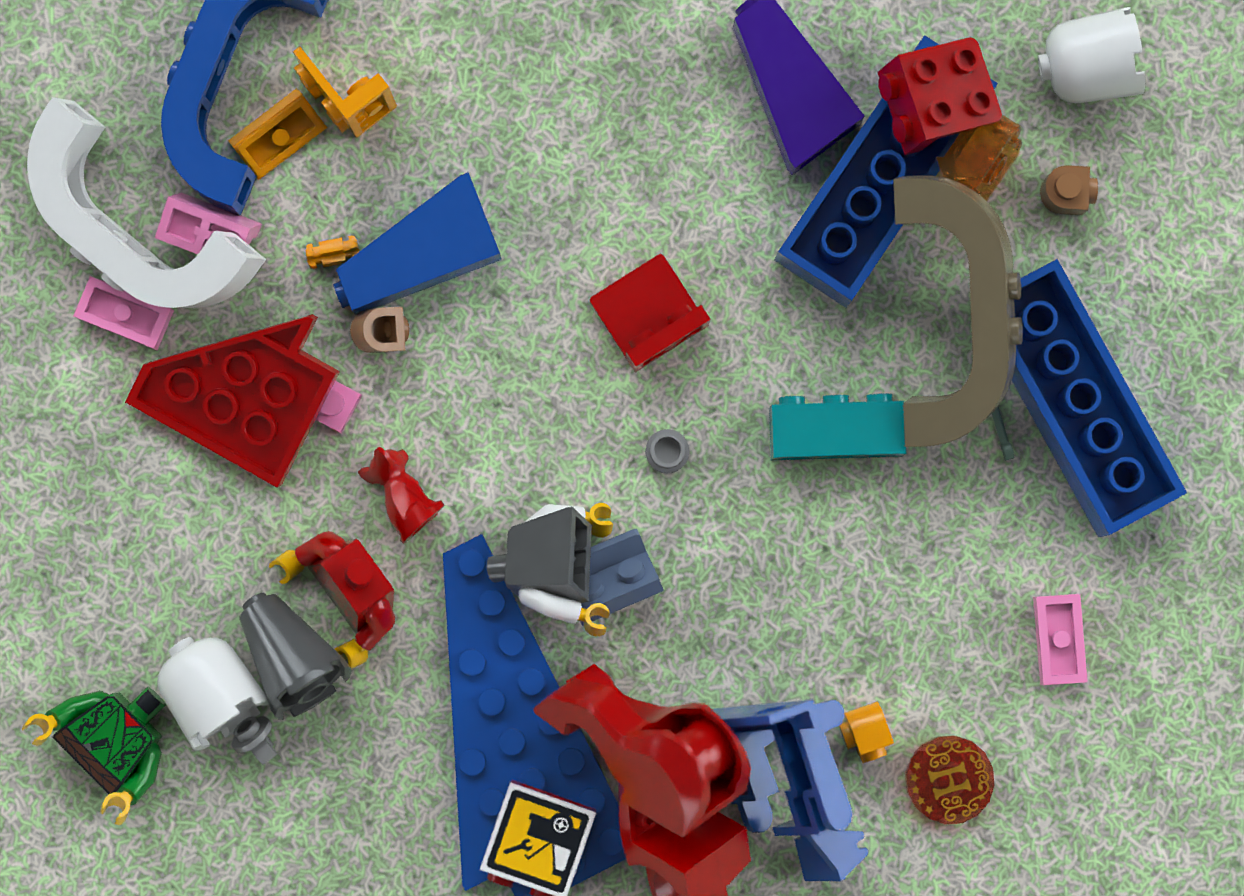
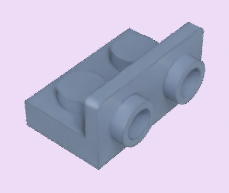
M632 529L591 547L589 602L581 603L582 608L587 609L592 604L602 603L609 609L611 614L664 591L637 529ZM595 615L592 616L590 619L591 621H595L602 617Z

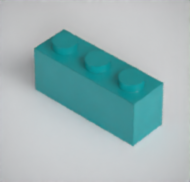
M893 394L866 395V402H849V395L822 396L823 403L805 404L804 396L779 397V404L771 405L769 408L771 461L902 457L907 454L903 408L905 401H893Z

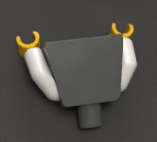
M605 503L595 504L590 509V512L585 511L584 507L554 504L543 506L524 523L511 527L507 534L506 554L488 558L487 572L490 580L494 583L505 581L506 587L519 597L523 605L547 617L575 624L577 620L582 621L588 634L592 636L604 635L607 627L602 624L593 623L590 618L595 615L609 618V609L602 603L592 604L586 609L581 607V603L589 602L591 534L601 538L611 534L613 523L611 521L597 520L598 518H610L611 508Z

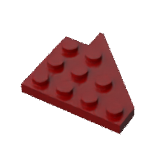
M311 314L145 363L125 403L278 488L283 484L340 371L302 350L318 319L317 316Z

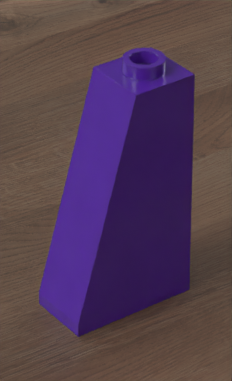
M746 0L735 11L738 16L734 19L733 31L785 166L793 176L860 126L865 115L776 0Z

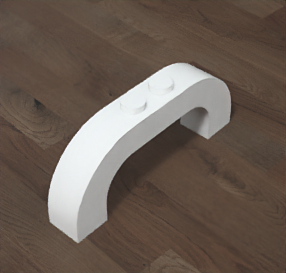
M52 97L39 117L31 136L27 158L28 180L33 200L40 214L51 229L71 245L69 251L73 256L86 264L96 266L103 272L101 276L103 281L118 291H126L140 301L159 307L201 308L215 305L234 296L251 281L266 259L234 232L214 231L199 254L190 263L174 269L159 260L99 210L91 201L86 191L84 166L88 153L105 129V126L75 101Z

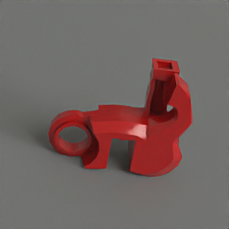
M595 664L568 679L566 684L534 707L533 710L536 715L563 735L571 734L577 729L583 728L593 739L613 777L618 781L620 835L628 866L642 865L646 867L650 891L653 896H728L726 886L750 863L751 857L747 828L718 811L746 792L751 767L747 754L739 740L719 715L707 704L693 702L663 707L626 696L616 687L610 675Z

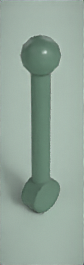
M998 406L992 413V417L1000 440L1004 460L1007 461L1014 459V451L1008 440Z

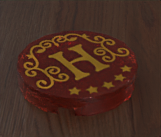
M955 735L936 736L922 743L910 758L905 771L906 792L914 807L928 819L943 824L964 823L978 816L990 802L995 786L993 767L986 753L974 742Z

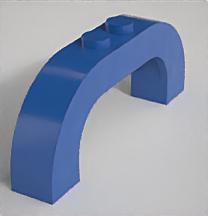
M205 0L196 22L191 21L187 26L183 40L185 45L180 61L176 60L172 64L167 77L169 87L162 108V137L168 157L179 175L196 193L214 206L241 216L257 177L249 166L215 153L209 145L206 133L210 110L243 29L258 13L274 7L294 8L321 18L328 0Z

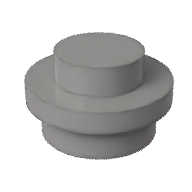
M660 430L654 433L647 442L645 451L647 461L652 468L661 473L676 472L688 460V442L682 434L675 430Z

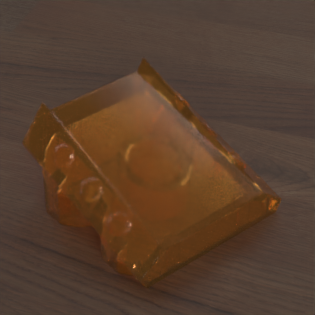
M1002 115L1001 119L992 125L959 133L945 156L936 157L943 177L969 187L988 201L1020 153L1022 140L1018 137L1021 132V125Z

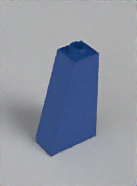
M469 172L457 177L336 269L340 281L334 283L333 286L342 308L350 306L352 312L357 315L363 310L383 306L502 260Z

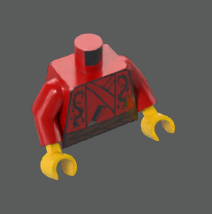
M322 532L297 547L295 551H285L269 564V568L280 565L285 570L286 576L279 581L281 584L288 583L300 574L305 566H308L319 584L356 633L355 639L335 648L340 655L344 653L347 656L351 669L367 661L368 650L373 649L395 624L393 612L394 589L357 538L345 541L334 532Z

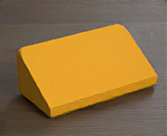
M296 88L234 135L228 142L246 165L255 173L257 179L260 180L324 131L327 126L303 94Z

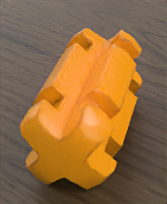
M348 236L349 240L343 241L342 237L321 241L317 247H313L312 243L306 246V258L310 268L317 269L318 264H322L323 267L344 264L348 258H352L360 252L356 237Z

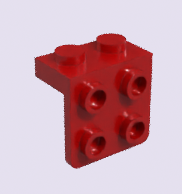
M969 37L899 54L877 72L880 94L887 101L893 118L892 129L894 136L901 143L905 155L923 150L938 138L992 125L1002 117L979 43L974 38Z

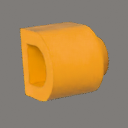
M876 701L845 712L846 722L841 723L839 727L847 749L856 747L862 764L886 756L885 747L894 744L879 702Z

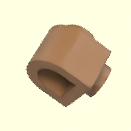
M1060 166L1054 169L1042 182L1040 188L1042 203L1048 210L1057 214L1083 215L1089 210V204L1096 203L1098 179L1090 178L1089 166Z
M403 307L366 309L354 317L350 333L354 344L364 352L406 351L405 342L409 337V324L407 318L403 316Z

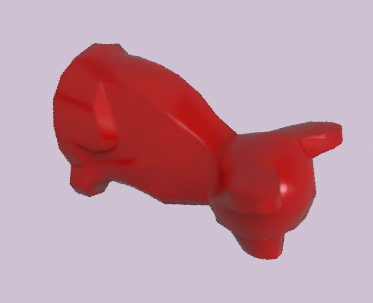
M378 447L374 451V457L371 459L370 466L361 468L358 474L368 483L384 486L387 515L400 535V541L404 544L436 517L445 505L441 500L433 501L429 499L420 487L419 482L405 472V466L409 459L405 450H384L382 447Z

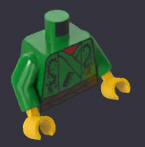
M146 687L131 703L120 692L109 695L103 691H96L71 697L47 711L45 715H32L25 722L22 730L27 729L30 725H38L42 728L43 735H40L31 743L35 746L43 744L51 735L52 730L57 731L52 738L108 794L103 801L100 810L101 815L105 813L109 806H117L122 812L118 815L114 824L121 825L128 816L130 805H135L156 780L162 754L158 742L163 736L149 722L166 706V703L150 687Z

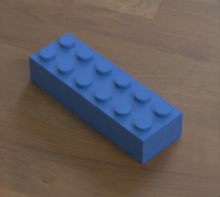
M924 35L914 51L939 44ZM991 79L993 88L995 89L998 83ZM881 98L774 259V261L845 308L854 299L903 226V224H895L893 179L902 176H936L965 133L961 132L938 138L923 150L905 155L901 143L894 136L892 129L893 118L888 103L883 98Z
M1058 259L1022 277L1021 297L1019 300H1014L1015 318L1021 317L1023 339L1022 344L1016 345V363L1012 382L1098 537L1111 535L1187 494V491Z

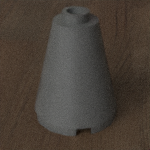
M259 593L243 604L242 608L244 611L241 613L239 620L269 707L278 720H284L283 712L289 710L293 717L314 708L336 692L335 687L331 684L340 676L345 682L350 678L352 669L348 662L276 594L266 595L265 593Z

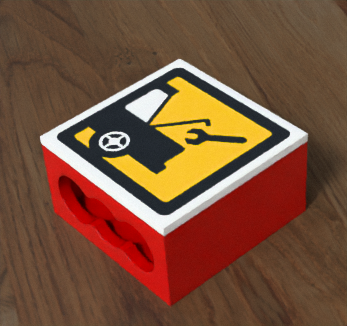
M512 779L480 870L488 872L487 879L499 885L512 888L514 882L531 887L529 894L532 896H567L595 818L596 809Z

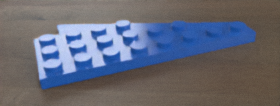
M480 534L443 553L462 886L467 891L488 880V872L480 870L508 787L513 779L596 809V815L570 886L571 888L626 859L620 835L619 804L581 728L571 734L563 735L534 713V707L560 687L512 591L506 587L505 581L494 583L490 580L487 572V560L493 554L483 534ZM514 882L511 888L514 896H532L529 894L531 887Z

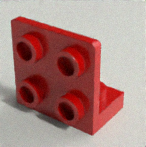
M663 254L653 257L590 298L591 305L635 373L707 328L711 320L702 305L696 306Z

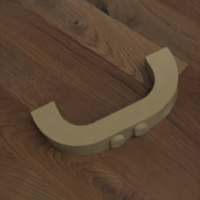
M902 176L893 179L895 224L928 223L945 228L961 242L969 262L973 359L968 380L960 390L952 394L912 396L903 403L905 447L936 446L957 440L973 431L995 411L1005 397L1014 375L1016 345L1022 344L1023 339L1021 317L1015 318L1014 300H1019L1021 297V277L1019 272L1013 273L1012 249L1006 229L997 213L984 198L969 187L944 177Z

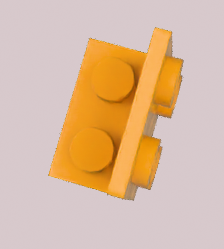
M299 46L293 51L299 62L294 67V70L299 75L300 81L315 100L323 95L325 99L321 101V104L341 133L350 129L357 138L397 107L390 87L379 73L371 79L368 76L359 79L348 89L347 94L349 96L342 100L303 49Z

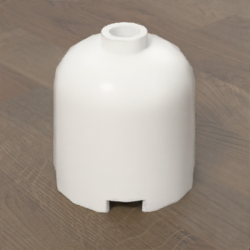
M1130 7L1065 21L1056 25L1050 31L1046 40V54L1038 55L1041 80H1050L1054 92L1062 100L1069 103H1085L1144 94L1145 72H1136L1134 54L1142 52V45L1134 13L1131 14Z
M187 637L179 641L169 649L168 652L171 658L164 663L158 675L157 686L160 694L195 751L203 750L210 746L206 738L219 731L226 738L234 733L235 728L243 720L252 716L256 718L260 714L256 706L262 705L264 707L269 705L264 691L235 650L226 641L217 637L203 638L194 642L192 637Z

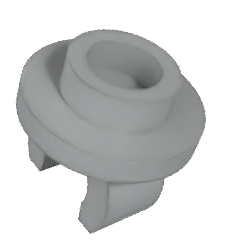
M265 716L246 718L234 730L232 747L237 753H245L251 750L258 761L264 765L277 755V752L272 747L274 744L267 736L272 728V723Z

